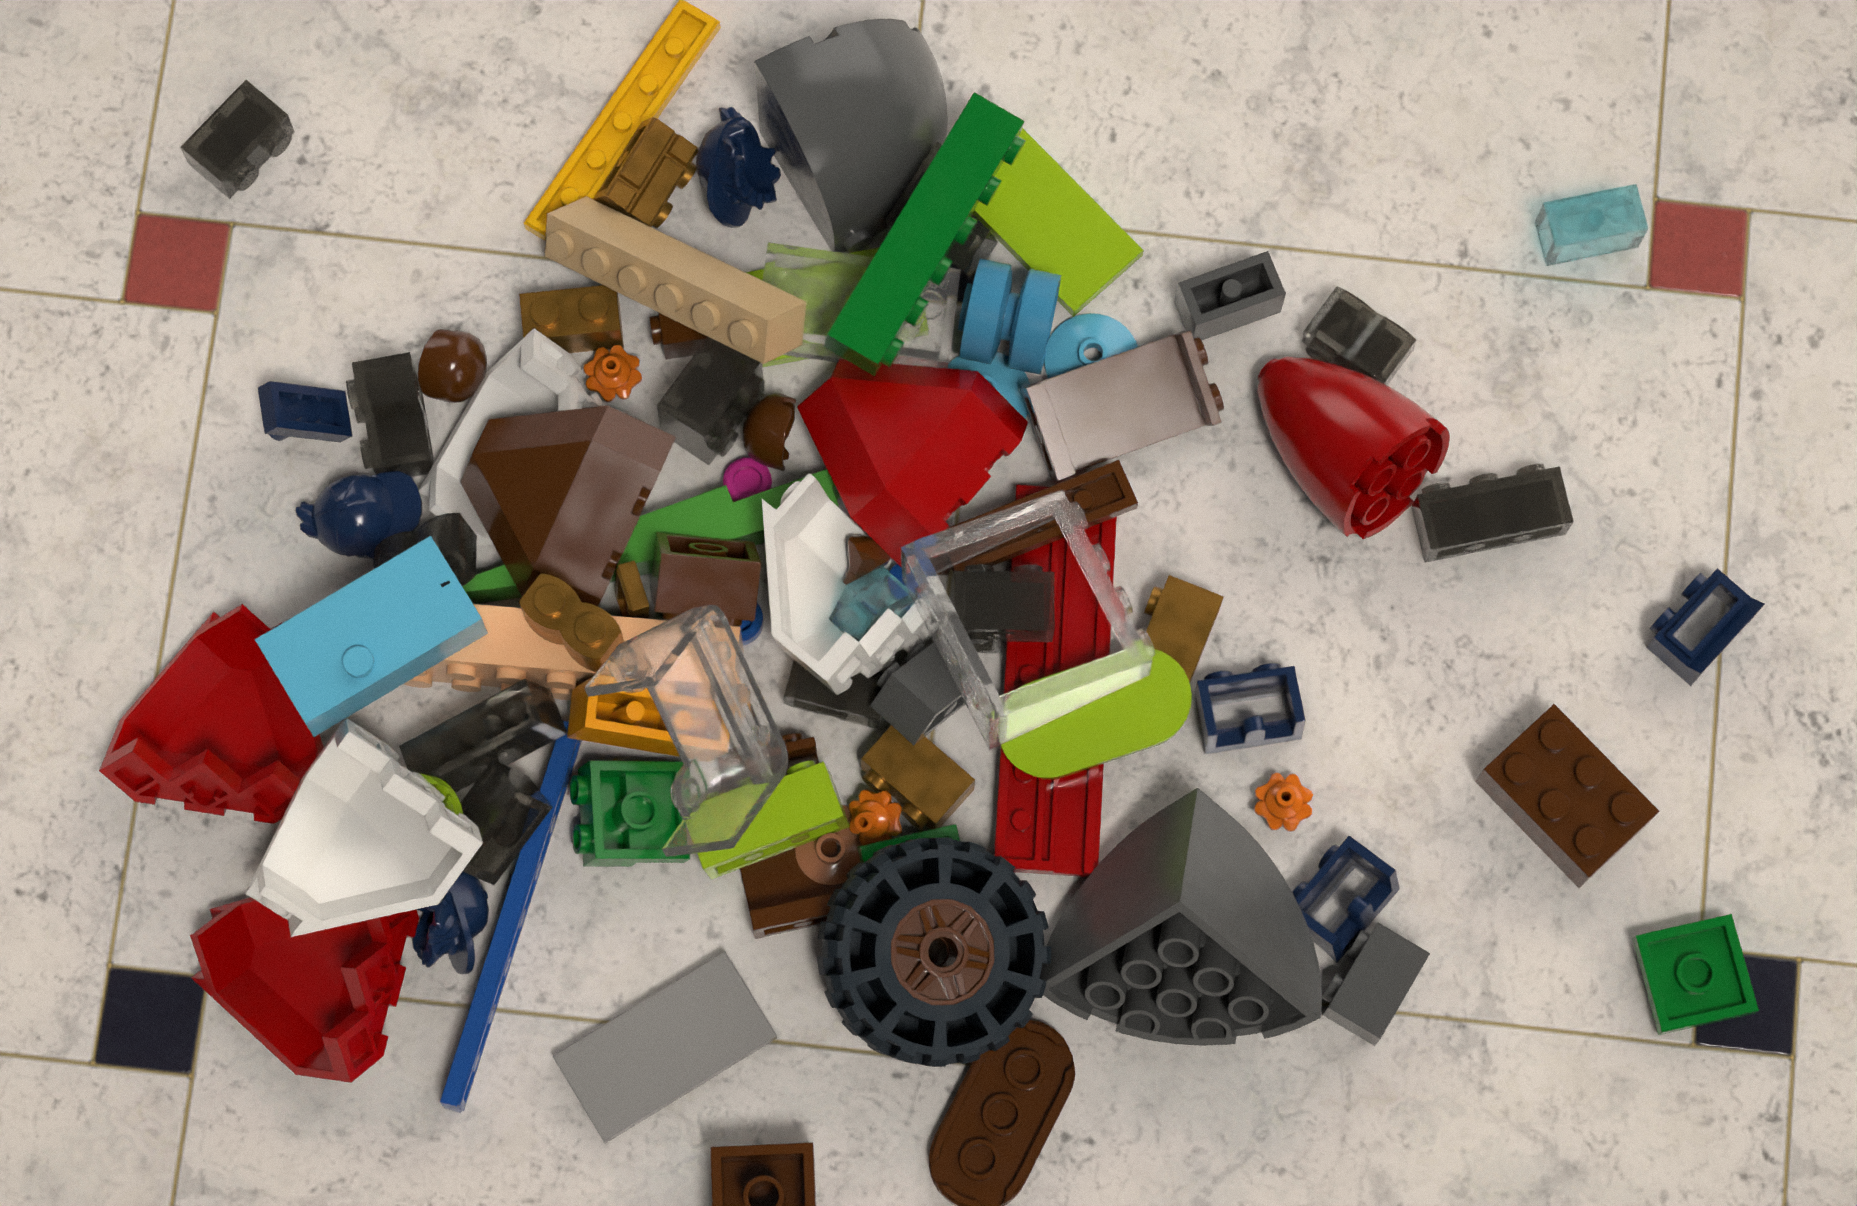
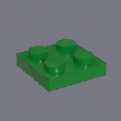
M1732 914L1644 933L1632 938L1658 1035L1747 1016L1759 1011Z

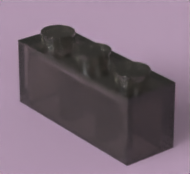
M1544 464L1522 467L1516 471V475L1498 478L1496 473L1482 474L1471 478L1468 485L1452 488L1450 483L1447 482L1432 484L1421 490L1422 494H1417L1411 507L1425 563L1566 535L1574 522L1560 466L1545 469Z
M523 679L403 743L399 748L409 771L436 776L450 785L456 793L566 735L567 730L551 690L530 680Z

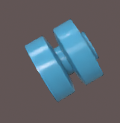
M980 258L973 284H967L958 325V331H963L960 358L991 364L996 356L1001 340L1010 341L1009 368L1041 375L1046 355L1045 348L1051 333L1061 275L1030 269L1025 277L1020 294L1011 292L1012 266Z

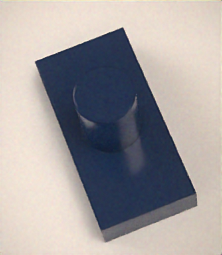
M273 381L258 387L264 433L269 434L274 440L282 441L288 437L341 443L353 436L345 391Z

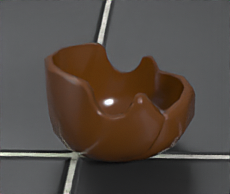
M444 329L435 331L425 344L418 364V382L422 393L429 398L449 403L463 402L473 396L487 372V356L484 345L480 342L479 338L468 332Z
M774 393L759 400L751 408L743 424V444L748 456L754 461L781 471L785 470L783 460L789 459V452L784 445L795 420V398Z

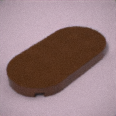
M1029 1020L1023 1028L1016 1027L1009 1035L1010 1041L997 1051L989 1050L981 1054L980 1059L972 1062L933 1139L929 1154V1168L933 1183L939 1193L952 1205L1005 1206L1020 1193L1071 1093L1075 1081L1073 1055L1064 1038L1052 1027L1038 1021Z

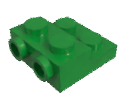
M590 760L578 769V775H574L570 782V800L573 805H580L581 824L574 826L572 845L575 854L583 855V867H631L636 863H685L690 860L689 828L684 814L688 813L685 762Z

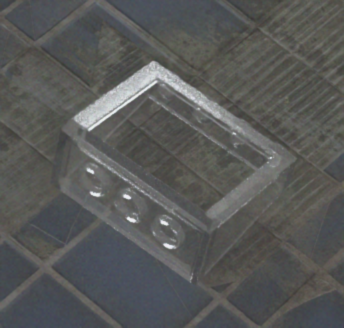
M1063 489L920 538L901 547L902 581L989 750L1150 675L1151 657L1156 655L1152 641L1145 629L1136 630L1129 617V614L1133 613V608L1122 586L1114 588L1106 573L1111 568L1103 548L1099 543L1093 546L1084 531L1088 528V522L1082 508L1077 501L1069 503ZM1055 519L1124 650L999 696L937 573Z

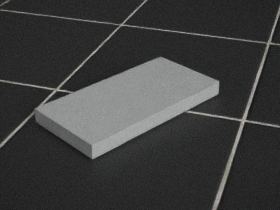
M724 951L553 1055V1058L606 1144L777 1039V1035Z

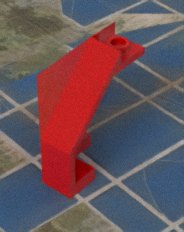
M839 359L831 377L797 406L850 517L902 569L943 534L949 527L946 521L951 514L961 505H967L990 479L991 475L988 472L994 463L1003 455L1005 457L1009 456L1020 444L1028 421L978 371L892 364L889 368L882 364L876 375L873 376L846 359Z
M241 604L221 617L213 612L119 720L99 772L135 802L155 805L157 798L184 802V810L224 816L227 809L253 813L254 821L275 824L282 820L302 777L324 746L320 734L313 737L255 641L256 638L273 628L270 629L247 607Z
M249 897L209 909L212 920L190 935L201 970L193 975L191 979L295 1075L352 1083L384 1056L389 1036L382 1034L388 1007L397 1006L406 967L400 965L406 938L415 937L419 916L417 909L290 937L287 919Z

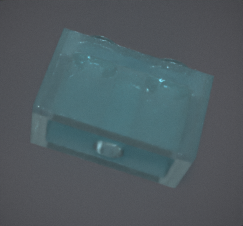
M1637 184L1544 202L1535 220L1546 266L1638 248L1648 230Z

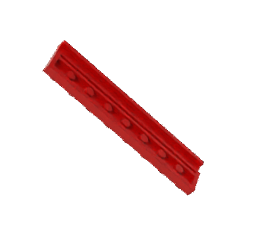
M1016 485L1015 501L1049 487ZM1117 517L1012 558L1003 705L1014 691L1031 681L1110 655ZM1001 747L994 856H1001L1015 867L1013 872L1088 877L1099 865L1104 764L1058 779H1041L1025 774L1010 763Z

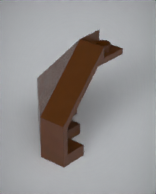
M610 406L488 420L460 482L521 596L527 592L540 574H548L567 583L576 592L581 602L599 606L676 436Z

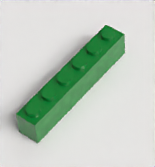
M975 92L972 94L827 333L824 344L825 348L873 376L876 375L882 364L889 368L892 366L904 345V342L898 339L906 323L913 327L916 326L929 301L922 297L930 283L932 282L940 286L953 263V260L947 258V255L955 242L964 246L977 224V220L971 217L977 205L981 202L988 206L1002 180L995 176L1003 162L1012 166L1022 150L1026 140L1019 136L1025 122L1024 120Z

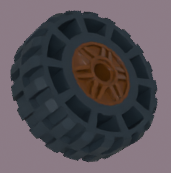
M952 838L905 840V842L881 848L874 852L873 856L864 863H858L846 874L848 879L841 889H835L827 903L831 908L826 922L821 921L818 939H822V956L817 957L819 974L825 977L828 989L824 993L831 1008H836L843 1018L841 1023L853 1035L859 1036L865 1041L867 1046L874 1051L899 1061L925 1066L946 1067V1065L954 1063L966 1064L980 1059V1055L989 1050L997 1051L1010 1041L1009 1035L1016 1027L1023 1028L1032 1017L1033 1013L1029 1009L1035 998H1042L1046 988V981L1039 979L1042 963L1051 964V946H1045L1043 930L1049 928L1045 912L1038 911L1033 901L1036 893L1027 880H1020L1013 872L1015 867L1003 857L990 854L981 845L953 840ZM935 940L939 946V955L935 962L932 963L929 958L928 949Z

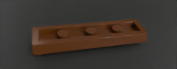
M1116 460L948 527L939 537V540L956 580H959L1137 509L1138 501L1120 461Z

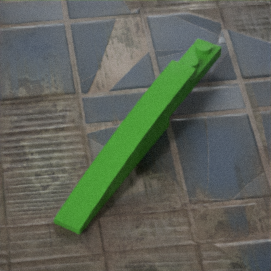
M825 469L811 474L818 480L829 499L839 507L837 499L841 498L828 470ZM805 477L736 502L732 501L727 485L641 515L618 565L635 560L640 576L652 573L656 532L752 541L755 543V546L765 543L762 499L777 510L781 505L780 501L784 492L793 483L801 482ZM505 565L459 581L473 604L523 597ZM616 569L610 582L616 581Z

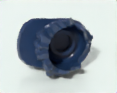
M722 107L719 108L721 122L710 129L701 142L697 153L696 168L700 181L707 190L709 209L714 217L724 226L738 228L748 220L753 206L762 210L764 203L776 202L774 184L780 179L781 172L778 167L771 163V159L776 152L775 148L762 147L758 133L752 123L742 117L734 107H728L727 109Z
M385 472L370 476L352 475L333 481L324 488L314 504H309L305 501L301 502L300 507H296L295 512L302 521L300 523V530L307 536L318 539L329 550L343 556L346 555L347 557L357 556L359 558L375 560L379 555L393 557L398 555L399 549L404 547V541L407 536H410L419 526L422 515V499L413 478L403 472Z
M464 868L438 905L417 909L422 912V916L417 925L415 937L412 939V945L415 952H417V956L422 960V965H426L428 968L435 964L443 955L448 954L451 964L458 974H469L473 970L475 963L473 938L482 932L487 925L489 907L487 892L483 890L476 875Z

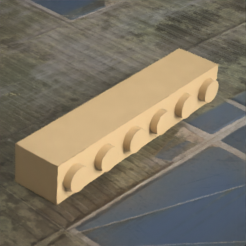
M587 196L547 213L545 257L762 364L802 345L806 301Z

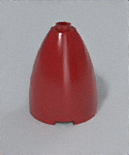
M1283 357L1279 360L1272 359L1259 372L1257 392L1262 414L1272 441L1284 464L1300 488L1319 511L1346 537L1350 534H1358L1362 539H1366L1387 528L1415 503L1409 496L1421 485L1427 471L1431 474L1437 473L1445 459L1450 441L1448 429L1414 401L1365 374L1337 364L1297 357Z

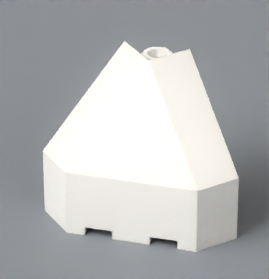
M535 328L486 372L485 378L472 396L419 489V493L429 499V511L444 525L455 528L454 548L494 545L460 482L489 419L605 406L597 393L588 396L575 377L581 369L572 355Z
M810 473L801 482L793 483L784 492L780 501L781 505L777 510L762 499L772 637L784 652L836 695L850 688L853 682L851 677L861 672L869 678L892 665L895 659L894 655L899 650L903 649L910 654L920 643L925 645L952 614L953 609L946 598L931 585L908 611L896 607L890 600L886 589L887 575L892 567L897 564L892 558L886 566L867 576L860 590H854L843 583V579L849 569L848 539L852 534L869 536L829 499L818 480Z
M347 718L343 720L302 777L246 892V895L288 920L290 937L438 905L483 844L477 825L466 815L460 813L457 815L447 809L442 803L445 796L421 774L411 772L397 762V759L400 757L398 753L388 744Z

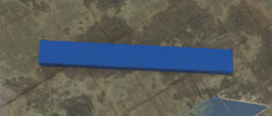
M563 720L440 1100L445 1109L461 1113L465 1110L582 740L567 738L569 722Z

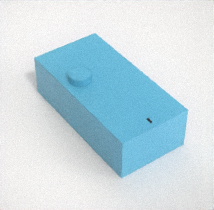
M429 536L256 638L255 641L313 737L485 636L488 632L475 606L436 543Z

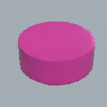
M741 458L731 463L726 469L723 484L724 486L727 485L732 501L736 502L772 489V477L767 466L754 461L752 458Z

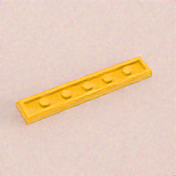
M685 0L677 2L525 220L524 227L526 230L545 241L547 213L586 196L594 199L641 122L652 117L658 119L720 30V21Z

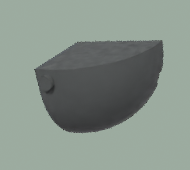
M872 19L837 26L821 42L814 44L811 37L808 36L754 61L760 133L768 147L775 148L774 157L834 256L840 255L845 251L848 254L861 251L872 242L873 236L895 223L947 136L946 94L936 59L917 27L910 29L906 21Z
M1199 788L1194 789L1139 825L1118 843L1092 871L1069 902L1050 936L1046 946H1051V964L1042 963L1039 978L1046 981L1043 996L1072 1014L1088 1020L1090 1015H1094L1115 1023L1116 1032L1171 1044L1199 1046L1236 1044L1237 1036L1262 1033L1264 1039L1299 1029L1321 1018L1322 985L1318 958L1308 925L1291 889L1274 862L1252 835Z

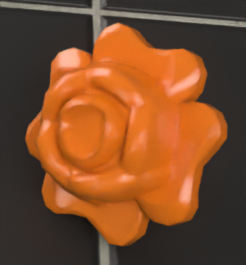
M614 345L610 353L604 347L598 348L593 360L585 364L583 368L585 374L589 377L586 381L587 389L598 392L606 402H611L615 399L616 395L622 400L628 399L632 388L642 381L641 373L636 370L639 367L640 360L636 356L627 354L620 345Z
M1274 773L1267 784L1257 787L1255 790V797L1260 801L1256 803L1254 811L1257 815L1265 818L1271 830H1278L1283 824L1285 830L1289 832L1295 831L1300 821L1312 815V808L1307 803L1312 800L1313 793L1302 786L1296 774H1290L1284 779L1280 773Z
M866 789L860 792L859 800L852 801L849 804V810L852 815L849 829L854 834L860 833L859 839L862 845L892 839V836H898L902 833L899 821L902 806L899 803L891 802V794L888 791L884 790L874 793Z

